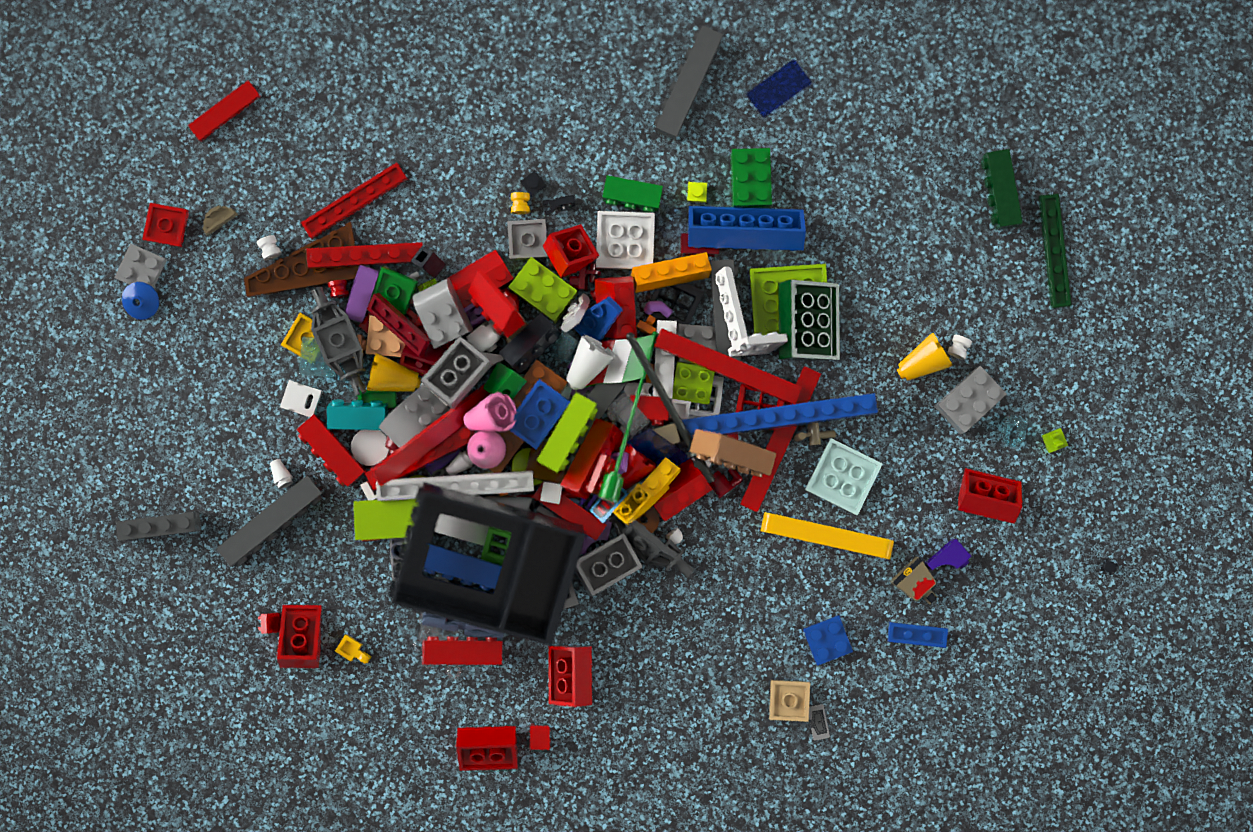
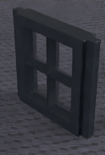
M688 283L672 285L670 287L678 291L674 299H671L661 294L663 287L655 289L650 301H657L660 297L672 303L670 306L671 310L677 305L688 312L684 320L674 315L666 318L660 312H653L651 316L657 320L677 321V325H689L705 292ZM681 292L694 298L690 307L677 302Z

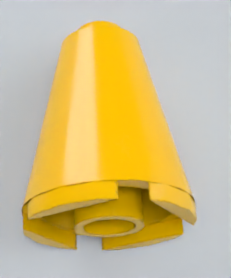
M932 333L898 364L899 369H897V372L902 379L906 378L909 381L950 368L953 365L936 336Z
M375 353L369 374L370 380L367 383L366 390L414 392L415 388L418 389L420 387L421 378L418 377L419 373L381 354Z

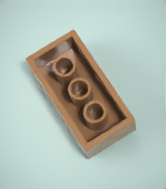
M697 429L695 430L690 452L697 454L696 458L708 461L709 458L710 463L722 465L723 463L725 468L735 470L737 467L738 472L748 475L749 471H751V475L762 477V474L771 475L776 453L722 434Z

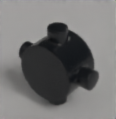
M1107 558L1101 570L1108 572L1109 575H1113L1118 564Z

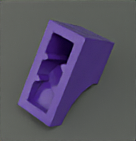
M951 539L924 564L929 570H934L941 565H950L953 569H962L969 563L968 559L972 556L957 539Z

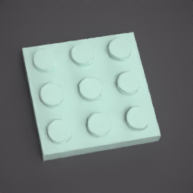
M830 438L805 490L852 514L858 515L882 463Z

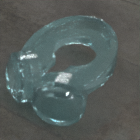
M1007 416L1003 419L1002 439L1008 446L1016 447L1023 442L1028 424L1024 418ZM1017 424L1018 438L1015 440L1008 439V432Z

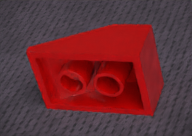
M322 605L282 606L277 650V662L280 668H319Z

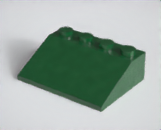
M801 280L779 282V334H786L788 342L779 347V359L840 360L839 284Z

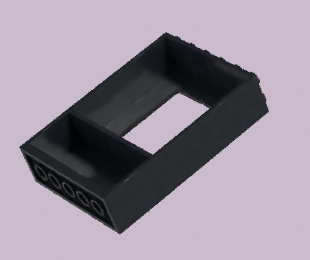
M424 482L423 487H418L415 503L418 504L417 506L413 505L409 522H412V525L408 524L404 541L407 542L402 543L399 553V560L401 562L397 561L393 578L396 580H391L388 597H391L390 604L552 646L586 536L583 525ZM440 514L511 533L493 593L431 578L422 574L430 549V545L427 542H432Z

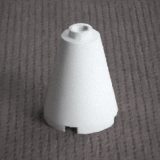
M587 335L582 336L566 378L568 386L574 390H582L613 361L615 354L611 349L607 347L605 350L601 346L602 343Z

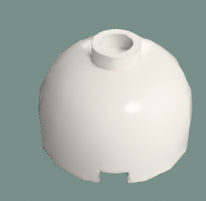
M490 320L489 322H484L463 339L479 352L487 351L490 353L498 347L496 343L500 339V335L492 327L494 323Z

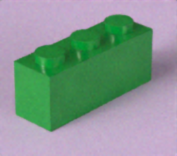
M607 175L602 200L609 206H617L619 204L624 205L626 209L635 210V208L643 209V212L654 213V211L658 212L663 186Z

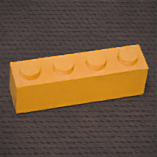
M705 252L633 267L631 276H633L635 293L706 279L709 278L712 269L708 254Z

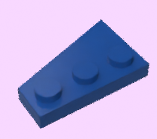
M609 296L587 309L580 323L573 328L581 336L587 335L601 342L623 309Z

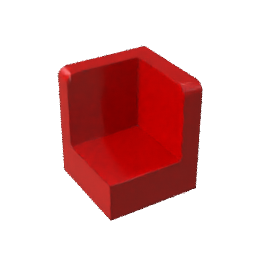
M531 724L530 750H550V726Z

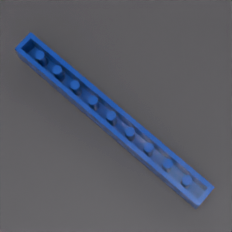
M875 393L684 419L682 421L693 439L696 429L722 435H732L876 415L878 410Z

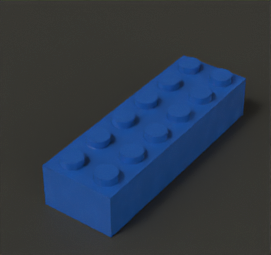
M689 206L688 247L804 251L806 234L804 210Z

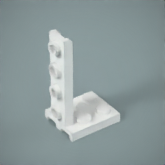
M724 267L715 274L716 284L720 292V301L724 309V318L729 330L728 335L732 343V347L728 349L729 357L769 354L788 342L786 334H778V332L769 333L765 336L757 333L748 337L732 269Z

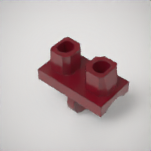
M588 264L580 270L579 276H570L569 285L580 289L582 292H588V276H590L589 283H595L594 279L597 276H601V271L595 270L596 264H590L589 270Z

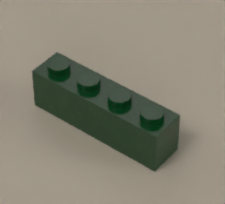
M1010 149L987 152L983 159H981V166L986 173L984 179L985 187L989 189L988 205L992 207V225H995L996 230L1018 227L1023 221Z

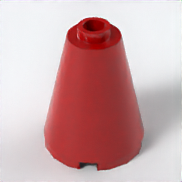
M632 441L626 445L624 450L629 453L627 472L621 474V478L624 479L622 488L625 490L651 474L657 467L655 460L644 449H637L639 445Z

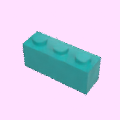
M341 399L332 400L327 405V429L381 430L379 426L388 416V404L382 403L380 400H374L371 403H363V400H352V403L344 402Z

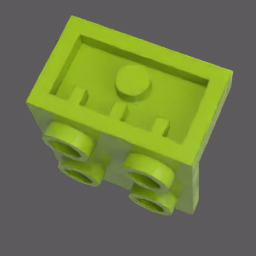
M677 357L672 399L708 405L710 403L715 372L693 363L678 362Z

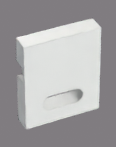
M289 380L280 407L311 417L316 413L323 391ZM310 395H313L310 408L306 409L308 398Z

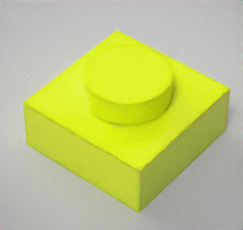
M688 182L687 202L706 203L707 183Z

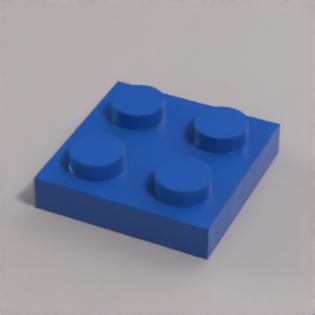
M839 615L803 628L817 666L853 652Z

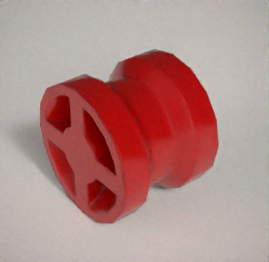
M347 280L328 282V287L331 288V299L349 296V291L346 289Z

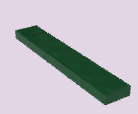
M1059 194L1040 195L1039 206L1051 309L1071 307Z

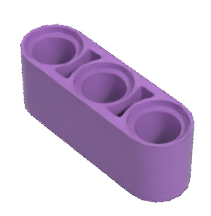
M363 265L359 266L344 311L351 320L363 322L378 277V270Z

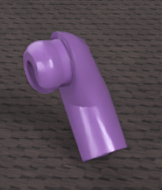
M649 301L644 307V312L648 315H651L653 312H660L668 318L673 313V310L662 301Z

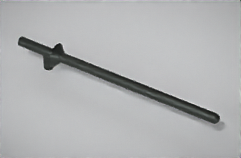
M628 333L626 335L628 342L689 448L687 458L694 457V466L701 469L708 483L713 482L715 478L706 462L696 458L697 454L690 452L693 441L634 334Z

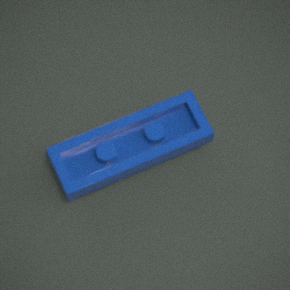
M889 622L887 641L946 648L948 628Z

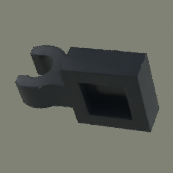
M574 195L542 201L543 205L548 204L551 206L550 210L544 211L545 215H551L555 209L568 211L573 209V206H576Z

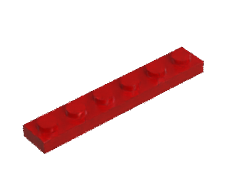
M422 242L306 248L308 269L412 263V258L423 245Z

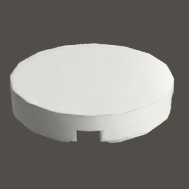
M360 430L351 442V451L354 458L366 466L379 464L387 458L390 451L385 447L387 436L380 430Z

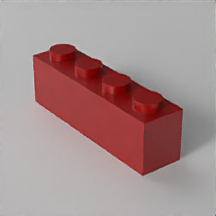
M313 414L296 429L300 433L298 435L300 440L305 444L309 443L312 447L311 452L317 458L321 457L325 461L323 464L329 472L334 471L338 476L336 480L343 487L345 485L352 487L367 472L333 432L327 429L325 423L317 415Z
M595 419L560 484L568 493L586 500L588 499L591 492L586 490L600 455L611 457L622 435V432L615 424Z
M427 637V640L422 641V665H502V641H497V637H486V641H478V637H466V641H459V637H447V641H440L439 637Z

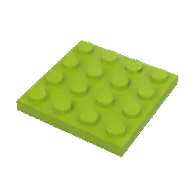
M826 264L749 269L754 334L761 333L762 336L773 332H778L779 334V282L801 280L827 283Z

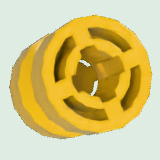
M511 193V201H513V206L511 207L512 214L524 215L530 213V207L527 203L530 200L529 193Z

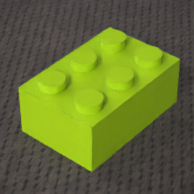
M530 257L508 287L511 292L518 295L519 298L555 324L578 295V291L533 257Z

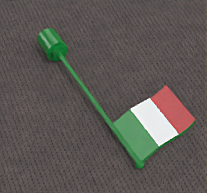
M656 331L652 332L649 336L636 338L649 362L656 337L659 334ZM627 339L601 342V346L605 350L607 347L611 349L615 357L584 387L640 380L615 470L605 474L599 494L600 499L613 503H618L624 482L618 471L646 376L643 366Z

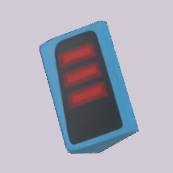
M622 488L618 503L599 499L590 509V512L604 524L629 493Z

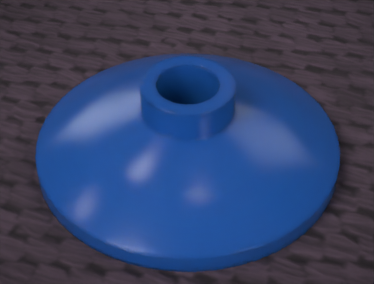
M134 282L129 284L123 291L122 304L130 316L144 320L152 317L157 312L159 297L151 285L145 282ZM136 299L140 301V305L136 303Z

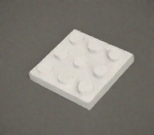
M598 211L596 250L600 256L596 259V269L632 270L633 267L652 264L655 213Z

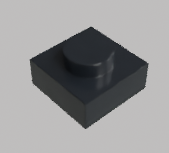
M535 170L520 181L531 197H534L547 187Z

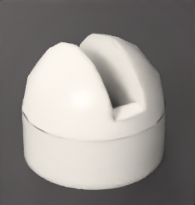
M677 527L670 531L666 538L670 539L674 544H678L682 541L683 535Z

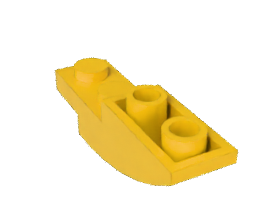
M665 457L641 485L639 483L613 511V514L629 525L644 514L670 488L669 484L681 472V469Z

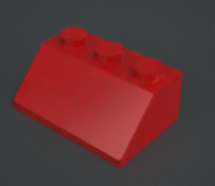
M496 250L448 277L463 308L472 304L470 301L472 297L468 290L478 270L481 269L500 291L508 287L514 280Z
M481 269L478 270L468 290L472 297L470 301L476 309L480 307L483 310L481 314L488 322L490 320L493 321L494 325L492 327L499 335L503 333L508 338L521 328L525 322L516 308Z
M633 276L594 279L596 304L610 296L623 309L605 337L627 339L626 335L633 333L635 338H637Z
M691 458L678 466L681 472L669 484L670 488L653 505L664 522L713 490L701 471L694 466Z
M965 468L958 496V510L1015 524L1022 510L1021 481Z
M548 646L549 704L570 707L592 705V646Z
M516 726L457 728L456 751L459 771L518 769Z

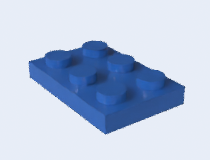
M539 379L516 410L517 414H514L516 422L509 430L533 448L538 449L567 409L570 401Z

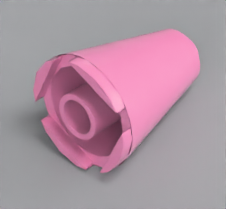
M501 392L493 393L465 414V426L469 430L507 431L516 422L514 414L517 413L514 402L508 395L500 394Z
M479 431L470 438L467 453L473 464L480 468L489 469L502 462L506 453V444L504 439L495 431ZM482 446H484L485 451L483 453L481 451Z

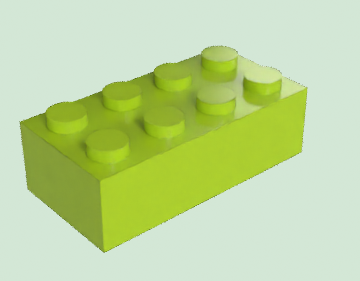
M576 392L537 461L557 473L560 470L564 471L569 463L566 460L570 453L574 454L579 445L576 441L579 436L584 437L589 428L586 426L588 420L593 421L598 412V409H596L597 404Z

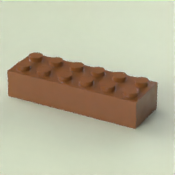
M536 360L523 377L527 382L512 401L517 410L539 379L559 394H562L568 386V382L542 362ZM510 430L503 432L495 431L504 439L506 453L499 465L489 468L494 473L504 472L514 456L525 444L524 440ZM484 446L481 447L482 453L485 451Z

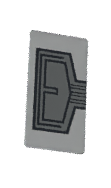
M824 705L809 707V721L813 740L830 738Z

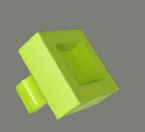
M1061 428L1041 435L1048 453L1068 446Z

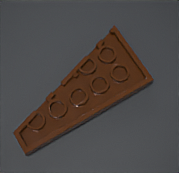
M352 222L292 252L289 256L277 260L272 265L245 277L246 296L251 298L327 285L328 282L334 280H355L359 266L308 269L306 248L356 246Z

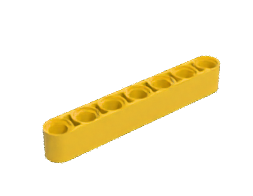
M764 512L760 530L766 533L885 559L891 558L894 540Z

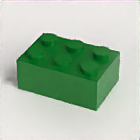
M770 148L732 149L730 154L732 207L771 208Z

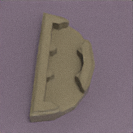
M216 206L210 209L205 214L203 230L206 236H209L239 214L226 206Z

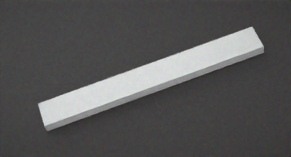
M533 471L393 479L383 487L379 486L376 481L378 501L416 499L418 487H423L424 482L470 495L534 491Z

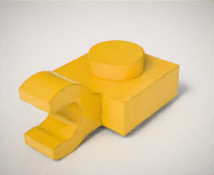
M345 634L335 652L349 661L357 658L364 664L368 663L372 657L360 650L363 644Z

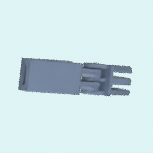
M423 613L422 625L442 628L441 632L443 630L457 631L460 629L464 630V635L497 637L500 639L504 636V633Z

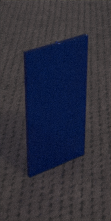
M793 59L746 93V96L762 117L765 118L812 82L795 59Z
M652 429L627 441V444L658 465L665 457L676 466L691 459V457L687 458L688 455Z

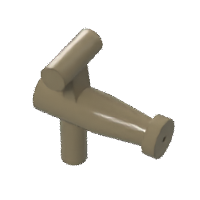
M812 423L807 424L808 433L800 432L794 435L793 439L795 442H799L809 437L810 446L821 445V439L835 438L836 433L835 430L819 431V424Z

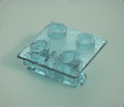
M302 337L299 375L333 378L336 373L326 365L315 338Z

